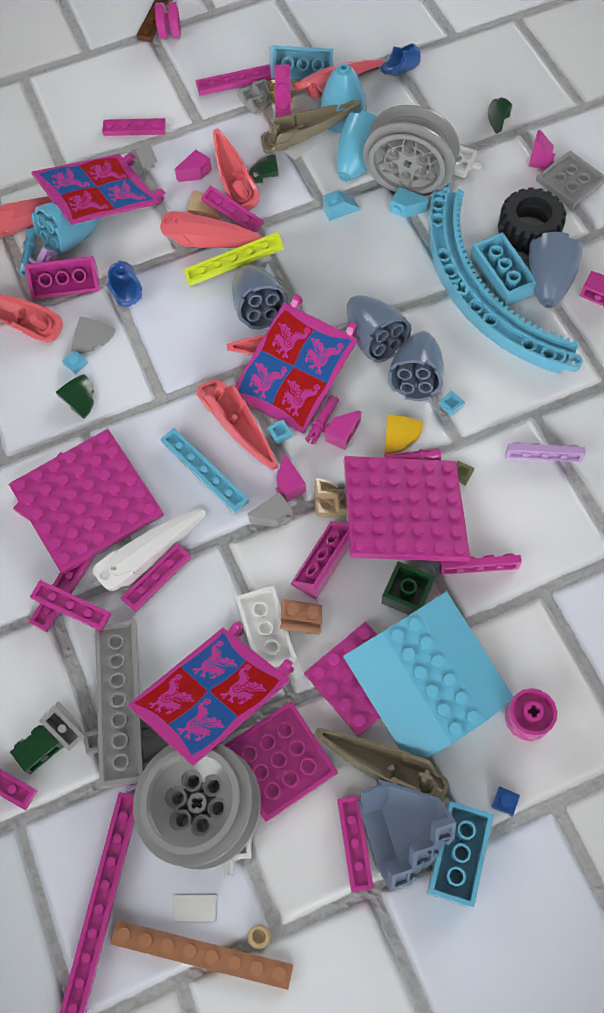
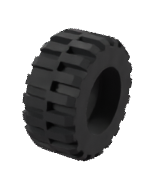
M529 187L527 190L523 188L518 190V192L515 191L502 204L498 221V233L503 232L517 252L523 251L525 254H529L532 239L542 237V233L563 231L567 215L565 206L562 201L559 202L560 199L556 195L553 196L552 192L548 190L547 192L543 191L542 188L534 189V187ZM534 217L544 224L530 225L523 222L520 218Z

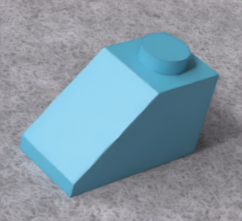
M399 187L390 200V212L404 218L425 213L428 210L429 198Z
M339 190L323 195V210L329 221L359 211L360 209L353 196Z

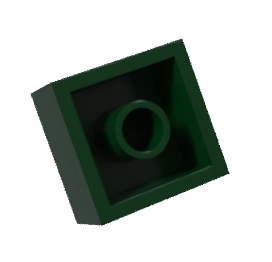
M397 561L382 595L381 604L410 615L425 605L435 576Z

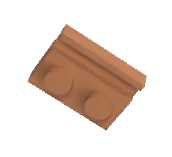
M283 599L280 629L319 635L321 633L322 605Z

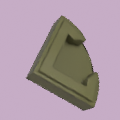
M457 460L459 482L466 486L475 468Z

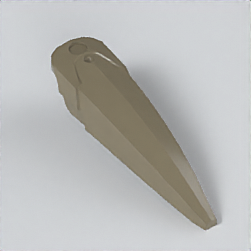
M352 100L345 104H340L339 109L345 108L341 111H336L338 105H330L275 118L272 126H270V130L261 135L263 152L270 154L287 149L289 146L300 143L327 130L346 118L351 111L354 112L361 106L360 101Z
M316 729L314 733L316 738L349 764L374 780L380 779L438 797L444 804L449 791L448 780L436 771L435 766L429 760L411 755L410 752L328 729Z

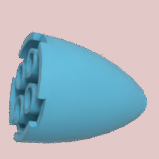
M338 65L325 84L320 108L338 105L336 111H341L345 108L339 109L340 104L359 100L361 106L354 113H360L361 110L367 112L366 97L358 75L350 65ZM347 117L328 129L341 133Z
M361 110L360 113H354L351 111L343 125L336 158L337 173L342 181H351L367 171L363 159V148L369 137L371 125L377 117L369 112Z
M53 202L35 207V212L32 213V222L37 236H41L46 244L44 247L57 251V256L70 251L83 242L93 232L101 219L70 225L60 208Z

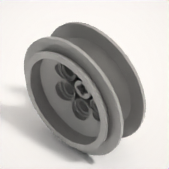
M398 105L384 110L373 121L369 137L363 148V159L371 176L385 188L396 192L399 187L425 196L433 194L434 189L436 191L441 190L451 180L460 152V142L453 126L437 112L417 105Z
M221 743L194 766L190 765L170 745L165 747L152 758L143 770L136 786L133 801L136 829L145 846L156 857L167 863L197 870L214 868L234 858L251 839L259 820L261 808L260 789L254 772L241 756ZM199 778V785L193 788L194 780ZM219 782V790L213 793L214 784ZM183 794L184 800L178 805V798ZM200 801H202L201 803L203 804L201 808H199L200 805H198ZM224 804V812L218 815V807ZM188 816V823L183 827L182 820ZM208 821L209 827L207 831L203 832L202 825Z

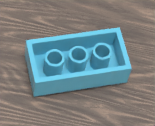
M503 232L472 245L470 259L495 296L499 298V302H504L503 307L513 305L535 295L534 287L536 282L533 274Z
M449 801L446 808L456 821L455 839L449 845L444 843L437 851L439 856L434 860L426 894L468 908H474L494 814Z

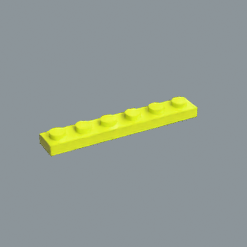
M276 232L185 268L184 273L189 286H192L285 248L279 232Z

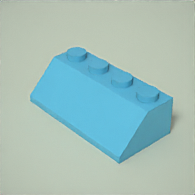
M272 45L269 54L271 78L275 80L274 65H290L291 81H300L319 70L333 66V49Z

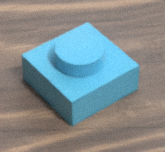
M74 350L62 363L76 375L88 364V361Z
M453 391L449 392L438 403L450 416H453L465 404Z
M284 420L267 427V431L276 445L292 437V432Z

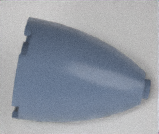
M542 233V237L532 239L530 242L529 270L536 282L534 287L535 295L540 304L545 308L556 306L564 298L579 270L583 243L580 239L576 241L570 238L568 233Z
M245 264L237 270L233 280L232 295L239 320L251 329L270 327L283 303L288 304V297L278 281L261 267ZM257 306H259V308H260V310H261L263 316H261L260 311H259V309H258Z
M360 295L349 299L347 303L348 323L354 322L357 324L355 328L356 333L353 337L358 339L357 344L365 356L376 363L384 362L394 357L400 346L411 336L412 328L408 320L392 306L378 299Z
M420 331L410 336L400 346L391 363L388 373V384L393 392L396 391L406 396L405 399L426 401L432 399V396L442 389L444 378L443 357L437 341L430 333ZM418 377L420 379L418 387H415L416 380Z

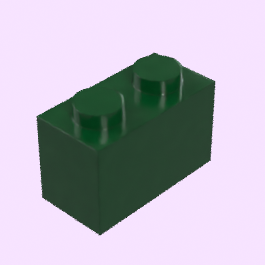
M39 725L31 731L30 736L18 741L10 753L23 771L31 775L64 746L43 725Z

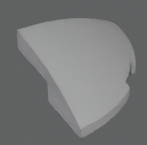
M266 79L255 81L252 83V86L241 89L237 93L244 105L255 114L262 111L268 103L267 98L270 96V89Z
M80 316L74 333L71 351L75 350L78 353L94 351L93 347H97L100 343L102 346L108 343L115 334L116 329L105 323Z

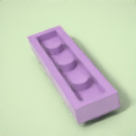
M520 442L508 443L505 458L582 462L586 451L585 447L577 445L560 446L558 444L541 445L539 443L522 444Z

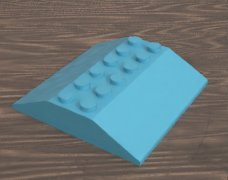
M447 591L343 656L399 749L425 759L453 744L486 722L510 703L514 697Z

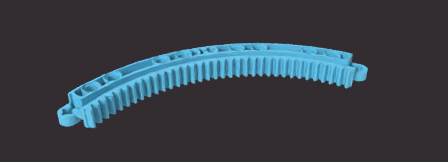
M450 183L444 187L443 191H436L434 189L429 216L430 250L441 283L453 303L482 334L520 359L558 374L561 373L562 369L570 372L578 371L583 363V359L580 355L576 354L578 348L576 339L573 342H570L569 337L563 340V335L557 338L556 333L550 335L549 330L543 332V327L537 329V324L530 326L531 321L525 323L524 317L519 319V314L513 315L514 310L508 311L509 306L503 307V301L498 303L499 298H494V293H489L490 288L485 289L486 284H482V278L478 279L479 274H475L476 269H472L473 264L470 263V258H468V253H466V248H464V243H462L463 238L461 237L460 210L464 191L457 188L456 193L450 192Z

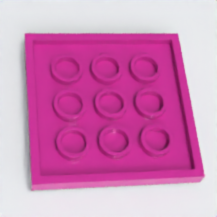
M366 621L304 672L306 678L358 738L380 719V716L343 657L378 635Z
M292 701L224 745L241 756L254 772L260 789V814L265 823L338 774V771Z

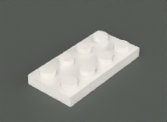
M274 585L236 596L250 649L275 668L280 667L285 659H289L293 663L297 662L288 630L280 629L281 607Z

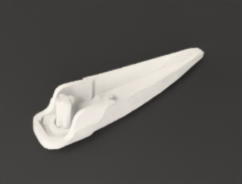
M200 508L146 532L95 564L93 574L110 591L117 590L123 586L134 585L173 546L179 544L206 515V512Z

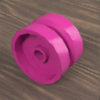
M177 2L168 3V13L164 3H155V20L159 39H168L169 28L173 38H181Z
M530 688L520 691L513 697L506 708L505 720L507 727L513 735L521 740L534 741L541 739L553 728L557 721L558 711L555 702L547 693L539 689Z

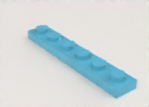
M175 428L160 439L161 443L233 513L236 514L249 503V499Z

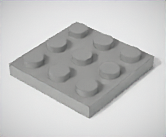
M570 150L537 175L536 181L568 206L574 208L604 184V175Z

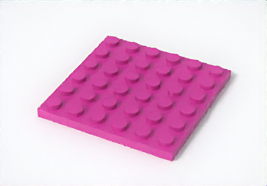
M109 429L100 432L8 484L62 575L164 516L163 511Z
M344 456L350 558L469 562L471 556L456 461Z

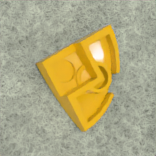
M387 414L385 454L404 451L413 440L416 442L421 435L424 422L405 416Z

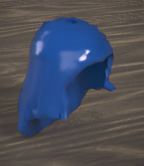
M414 43L401 48L394 46L390 59L381 65V72L384 75L391 74L395 76L415 69L421 61L419 47Z
M118 261L112 264L108 270L107 283L110 292L115 296L116 302L120 306L130 307L135 305L142 298V286L134 273L132 265L125 261Z

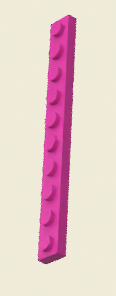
M119 792L60 1013H86L135 823L133 814L134 795Z

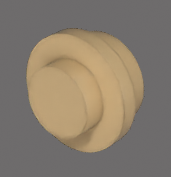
M257 924L249 930L248 941L253 948L263 949L270 943L271 933L265 925Z

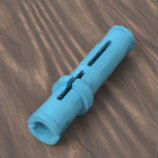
M33 229L26 230L25 241L22 244L23 253L19 274L26 277L24 265L32 264L28 259L29 257L33 258V252L36 249L35 240L37 234Z

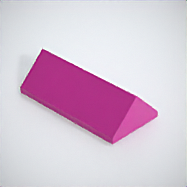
M93 256L24 265L32 299L100 291L99 271Z
M329 523L290 583L292 586L314 599L318 598L349 549L348 523Z

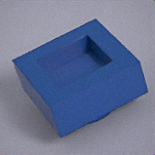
M499 786L491 808L512 817L520 795Z

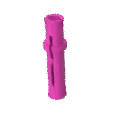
M334 395L328 396L320 414L312 422V428L305 437L308 443L312 438L310 443L312 445L316 444L320 434L324 432L328 419L337 403H339L338 397H335L332 402Z
M419 449V451L384 454V458L441 460V449Z

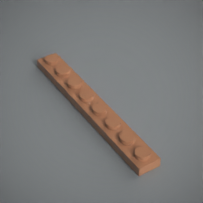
M120 920L116 921L110 942L111 945L286 990H289L294 964Z

